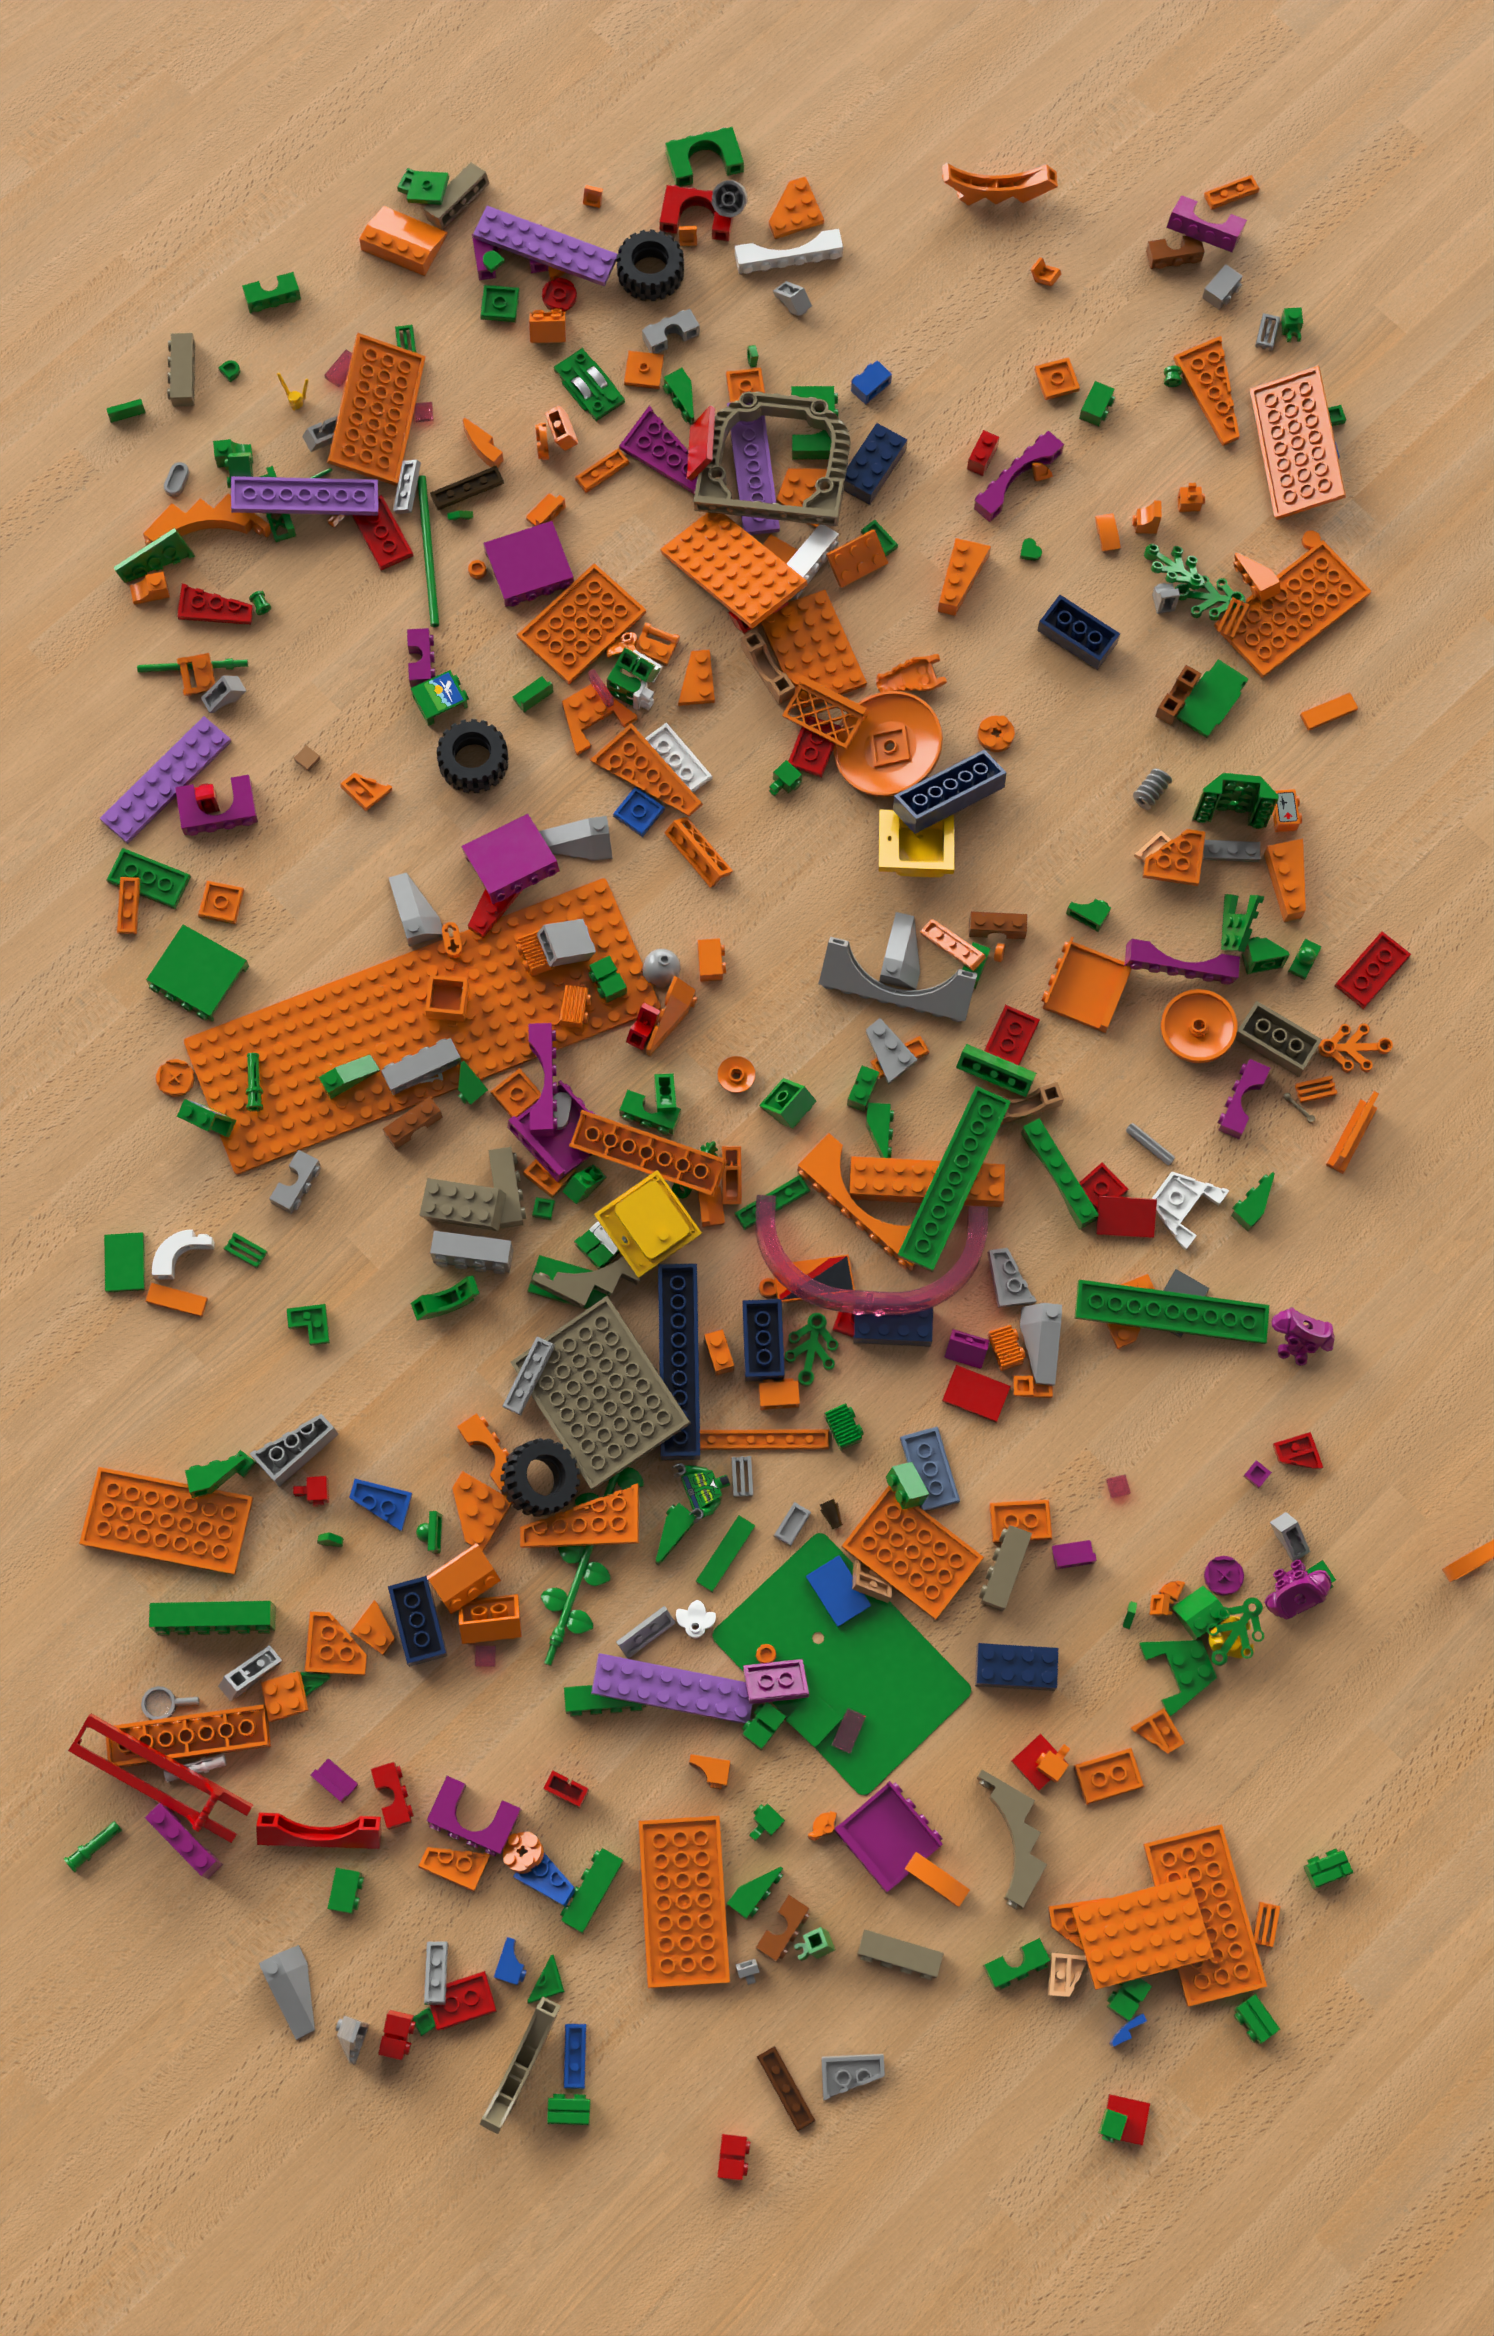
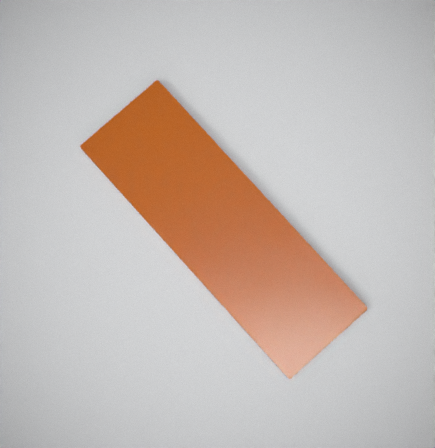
M601 878L500 917L484 938L470 929L461 932L460 938L463 951L458 958H450L446 954L444 940H440L185 1038V1047L208 1106L237 1120L230 1137L220 1134L234 1173L241 1174L298 1150L305 1149L421 1103L429 1096L433 1099L458 1089L460 1064L442 1072V1081L435 1079L433 1082L418 1083L395 1095H392L381 1070L386 1065L398 1063L407 1055L413 1056L424 1047L430 1048L441 1039L447 1040L451 1038L461 1058V1062L465 1061L476 1076L482 1080L537 1058L529 1046V1024L552 1023V1030H556V1041H553V1047H556V1050L637 1019L643 1003L660 1010L661 1006L651 982L646 981L643 975V963L607 880ZM578 919L584 920L596 951L588 961L553 966L552 970L535 976H531L530 971H525L522 962L525 961L523 955H519L516 947L519 944V937L539 931L546 924ZM451 943L452 948L450 950L455 953L457 948L455 943ZM610 955L617 968V974H620L627 987V994L607 1003L604 998H600L597 992L599 987L596 982L592 983L588 973L590 972L589 965ZM430 975L468 979L469 993L465 1022L427 1018L425 1008ZM566 985L588 988L589 994L592 995L591 1004L586 1007L588 1021L587 1024H583V1029L560 1026L559 1020ZM248 1053L259 1054L260 1087L263 1090L261 1095L263 1110L261 1111L246 1110V1105L248 1104V1095H246V1089L248 1088ZM371 1055L380 1071L330 1100L318 1077L335 1067Z

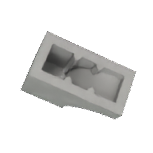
M786 281L773 290L775 297L780 299L792 314L797 316L803 315L812 307L803 287Z
M1161 583L1155 586L1152 595L1157 614L1175 611L1180 596L1178 588L1174 589L1173 583Z
M223 675L201 698L209 713H215L224 705L236 702L246 692V689L238 676Z
M1287 1512L1270 1522L1275 1536L1282 1543L1292 1561L1298 1560L1310 1552L1298 1521Z

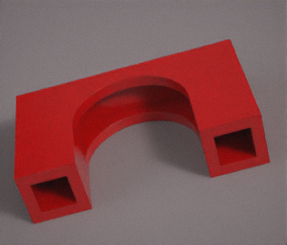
M666 185L660 217V231L677 234L682 213L689 207L702 206L709 209L714 216L712 239L729 242L734 217L721 216L715 211L712 205L713 191L711 190L704 191L697 190L696 188Z

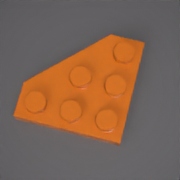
M806 176L789 181L769 220V227L774 239L824 224L823 215Z
M1186 829L1181 835L1160 847L1158 851L1147 856L1144 862L1142 878L1198 886L1206 832Z
M1148 1274L1121 1284L1155 1290ZM1106 1323L1117 1349L1134 1343L1141 1329L1139 1327Z
M462 1471L452 1489L464 1539L471 1546L477 1543L483 1552L513 1501L509 1503L505 1495Z
M310 1611L305 1672L366 1676L367 1654L330 1612Z
M1109 1898L1048 1906L1051 1928L1084 1952L1072 1908Z

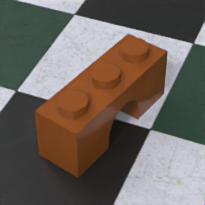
M1185 235L1182 237L1181 248L1177 250L1171 249L1167 245L1166 239L1148 241L1146 253L1150 269H1162L1168 266H1180L1187 263L1195 264L1202 261L1205 252L1202 241Z
M1185 665L1177 677L1169 694H1166L1159 705L1155 717L1172 725L1185 705L1186 698L1189 697L1199 682L1202 673Z
M971 911L969 937L988 938L989 934L1002 933L1006 935V939H1025L1027 934V914Z
M429 1096L383 1128L384 1135L395 1150L410 1141L412 1134L423 1126L428 1128L443 1118L441 1110Z
M788 1895L777 1912L787 1922L786 1931L780 1935H775L766 1930L755 1949L775 1962L778 1958L782 1960L788 1951L785 1948L789 1940L794 1942L799 1933L796 1930L800 1923L804 1925L810 1916L807 1912L809 1907Z

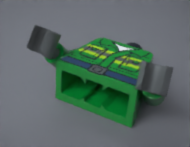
M681 1463L674 1465L672 1468H676L679 1473L674 1474V1477L681 1476L682 1484L693 1509L689 1515L694 1514L697 1517L693 1522L697 1523L701 1518L712 1515L721 1504L722 1493L720 1489L730 1486L727 1475L715 1478L713 1471L705 1467L683 1465Z

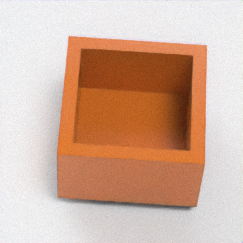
M430 975L425 1008L427 1018L465 1022L469 993L468 979Z

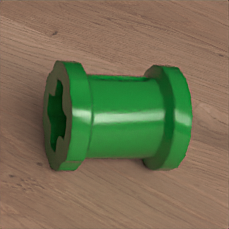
M256 591L249 596L250 602H253L256 607L257 615H264L272 608L264 597V591Z

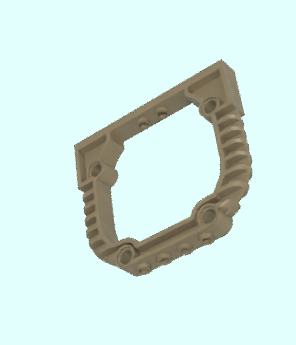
M759 391L743 393L739 400L730 403L728 407L721 409L715 416L712 461L698 474L693 501L695 511L838 526L850 453V436L845 424L834 412L828 409L827 402L814 397L804 398L796 395L785 396L778 393L766 394ZM761 415L806 420L812 428L826 430L832 441L826 476L816 481V492L803 501L802 507L732 499V493L726 487V471L721 466L728 433L739 421H755Z

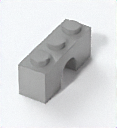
M691 309L682 310L670 318L666 317L660 322L648 325L642 329V339L650 353L657 354L668 349V339L666 336L671 333L680 335L684 342L700 335V325Z
M300 1150L297 1151L289 1164L290 1170L299 1176L297 1182L291 1186H286L279 1182L269 1198L273 1205L290 1214L300 1207L302 1202L300 1199L304 1193H308L311 1188L310 1182L313 1177L316 1178L321 1170L318 1159Z

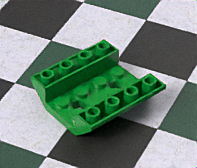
M1222 773L1203 788L1192 820L1199 823L1211 822L1216 809L1218 811L1233 810L1237 813L1248 812V826L1261 829L1267 826L1278 802L1279 795L1261 776Z

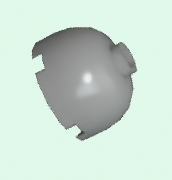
M728 180L719 183L714 188L712 205L719 215L734 217L745 209L748 201L747 192L740 183Z
M656 949L645 958L642 967L643 975L646 981L656 984V987H668L671 985L674 976H679L680 961L672 951Z

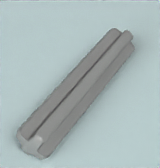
M1134 1123L1127 1127L1126 1132L1165 1164L1170 1165L1174 1161L1175 1156Z

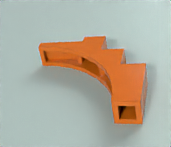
M950 164L942 166L943 181L955 189L958 199L968 206L984 198H987L994 204H998L1011 197L1025 203L1058 187L1057 172L1047 164L1022 173L996 176L969 173L957 169Z

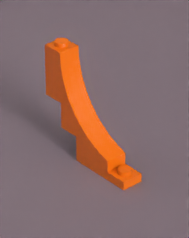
M228 493L215 508L211 507L201 498L186 513L171 503L143 535L145 544L149 545L173 528L177 530L180 536L198 530L213 528L230 529L245 534L253 528L257 534H263L265 537H268L272 532L270 525L255 513L231 512V495Z

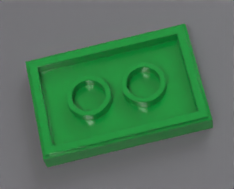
M144 1233L104 1235L105 1292L145 1290Z

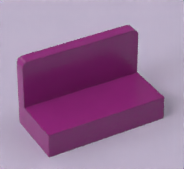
M952 1329L944 1357L981 1369L990 1340Z
M1090 1540L1052 1546L1056 1570L1095 1564L1097 1561Z
M327 1759L318 1770L315 1769L310 1775L342 1803L358 1786L357 1782L330 1759Z

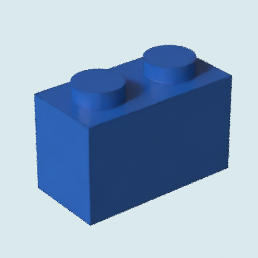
M877 360L873 364H869L863 373L856 375L852 379L851 392L866 405L891 384L892 373Z

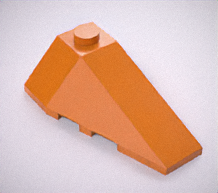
M674 976L665 997L666 1008L660 1011L658 1018L659 1026L656 1025L648 1043L646 1049L648 1056L655 1052L689 1013L690 1008H694L698 999V997H695L696 990L676 976Z

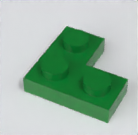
M326 1304L287 1308L289 1329L308 1327L310 1346L330 1343Z

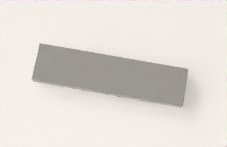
M536 1337L502 1406L503 1408L521 1416L555 1347L553 1343Z

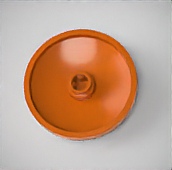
M1202 989L1189 990L1174 997L1166 1006L1161 1019V1034L1168 1049L1180 1059L1192 1063H1207L1222 1057L1231 1048L1237 1034V1018L1232 1006L1217 993Z

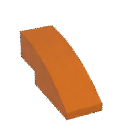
M464 417L462 420L463 428L472 448L490 468L494 466L498 468L504 461L503 452L494 446L491 435Z
M722 1146V1158L727 1160L722 1175V1204H742L741 1146Z
M915 1852L905 1867L907 1872L957 1907L961 1905L970 1891L969 1888L917 1852Z

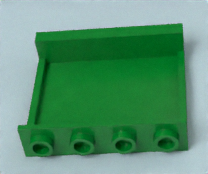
M183 924L146 981L149 989L153 992H161L165 994V998L173 1003L177 1001L185 1010L189 1012L193 1010L199 1018L205 1021L209 1019L213 1022V1014L240 973L247 971L249 964L246 959Z

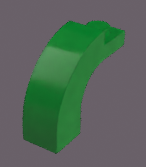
M467 1276L449 1289L434 1294L421 1295L411 1302V1306L417 1321L426 1320L458 1310L473 1302L474 1297L480 1293L474 1276Z

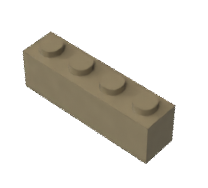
M470 163L447 185L441 205H426L424 212L427 220L443 230L490 184L487 173L473 163Z
M171 333V341H168V350L171 352V357H168V367L171 368V372L167 374L168 384H170V389H167L168 400H171L173 407L195 406L193 333Z
M511 1147L488 1150L494 1188L506 1193L500 1228L523 1225L526 1213L525 1207L520 1205V1201L523 1200L522 1189H518L517 1182H521L519 1170L515 1171L514 1164H518L516 1152L512 1153Z
M865 1929L857 1953L863 1961L870 1963L873 1962V1959L881 1961L880 1965L890 1969H892L893 1965L901 1967L900 1971L912 1975L914 1971L921 1973V1978L931 1981L932 1977L937 1978L944 1954Z

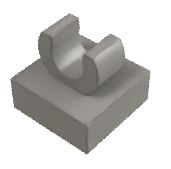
M755 1959L735 1964L739 1978L745 1977L748 1985L756 1983L753 1974L759 1973V1969Z

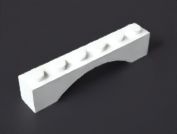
M839 229L822 231L809 243L790 250H771L753 243L735 246V259L739 274H749L759 270L767 271L777 267L784 268L795 264L802 265L808 262H820L826 259H837L842 257L843 254Z

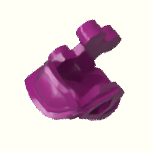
M1293 1307L1279 1312L1272 1318V1327L1275 1331L1286 1334L1285 1340L1288 1342V1344L1278 1346L1277 1352L1280 1358L1286 1359L1291 1354L1295 1356L1296 1364L1303 1366L1307 1364V1353H1315L1319 1347L1327 1352L1333 1350L1335 1336L1330 1322H1323L1301 1314Z
M1301 1560L1292 1562V1570L1285 1572L1283 1569L1276 1570L1273 1573L1277 1581L1275 1584L1276 1592L1266 1597L1264 1603L1267 1609L1275 1616L1287 1620L1324 1602L1331 1588V1579L1326 1571L1318 1570L1308 1574L1305 1571L1306 1566Z

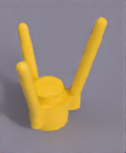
M278 372L277 376L286 392L290 407L294 411L300 409L303 406V400L307 398L306 391L309 380L305 379L302 393L298 391L290 392L283 377Z

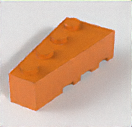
M955 538L938 612L956 616L976 577L982 570L985 561H987L991 546Z
M1303 838L1267 846L1264 852L1265 861L1284 922L1301 919L1306 911Z

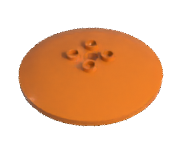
M901 691L880 692L861 700L858 704L867 708L868 716L861 723L847 750L836 744L834 745L835 761L845 780L863 793L881 797L894 796L925 780L936 766L943 744L942 728L932 708L919 697ZM854 716L845 718L848 727L855 725L858 721V718ZM843 719L840 723L841 729L846 728ZM847 731L838 735V740L845 744L848 738ZM888 744H895L892 750H886Z

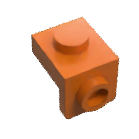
M1039 258L1031 268L1035 282L1051 287L1062 274L1060 269L1046 265L1043 258Z

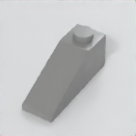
M269 1645L225 1675L218 1687L230 1701H233L276 1667L282 1660Z

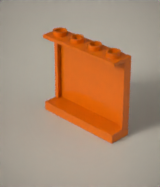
M1071 937L1070 941L1065 942L1063 946V958H1058L1055 968L1058 969L1056 975L1052 974L1049 980L1050 990L1049 992L1045 991L1041 1001L1044 1002L1043 1009L1106 1033L1132 969L1129 966H1125L1124 961L1073 942L1074 937Z

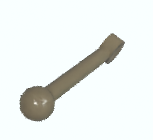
M1290 1093L1284 1094V1099L1289 1100L1300 1112H1302L1307 1117V1121L1309 1123H1313L1315 1121V1117L1313 1115H1309L1295 1100H1293L1291 1098Z

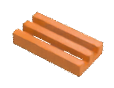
M1232 597L1217 632L1234 639L1249 604ZM1234 603H1236L1237 606L1226 629L1222 630ZM1243 606L1242 613L1231 634L1229 633L1231 625L1240 607Z
M1333 1076L1295 1084L1300 1103L1337 1095ZM1326 1082L1329 1083V1084H1325V1085H1321V1086H1316V1087H1312V1088L1300 1090V1088H1304V1087H1308V1086H1313V1085L1322 1084V1083H1326ZM1330 1088L1331 1090L1328 1092L1302 1097V1094H1307Z
M1259 1902L1253 1935L1255 1944L1268 1947L1274 1946L1280 1906ZM1263 1908H1267L1262 1939L1258 1940ZM1273 1909L1274 1915L1269 1942H1266L1271 1910Z

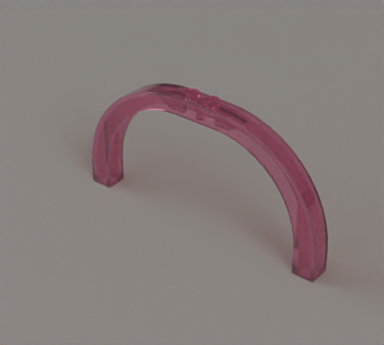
M756 1196L755 1232L761 1255L772 1274L783 1286L799 1298L821 1308L838 1312L854 1313L856 1315L874 1314L875 1316L902 1315L924 1311L937 1306L955 1295L973 1276L982 1258L987 1238L988 1207L969 1206L967 1212V1238L963 1253L953 1268L937 1281L925 1287L905 1292L839 1289L810 1278L791 1262L777 1236L775 1226L776 1196Z

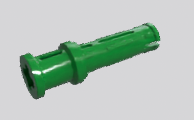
M248 1053V1088L246 1089L248 1104L246 1105V1110L261 1111L263 1110V1104H261L263 1090L260 1087L259 1054Z
M113 1821L84 1846H78L77 1851L69 1857H65V1862L75 1873L80 1865L85 1861H90L92 1855L120 1833L122 1829Z

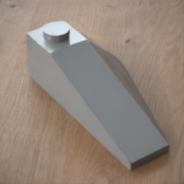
M607 816L587 818L539 831L549 849L555 855L563 854L573 858H587L591 861L612 859Z
M297 1945L259 1963L296 2040L315 2030L308 1963L300 1946Z

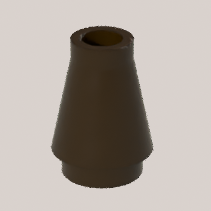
M835 1499L820 1504V1511L830 1524L832 1530L843 1525L839 1506Z

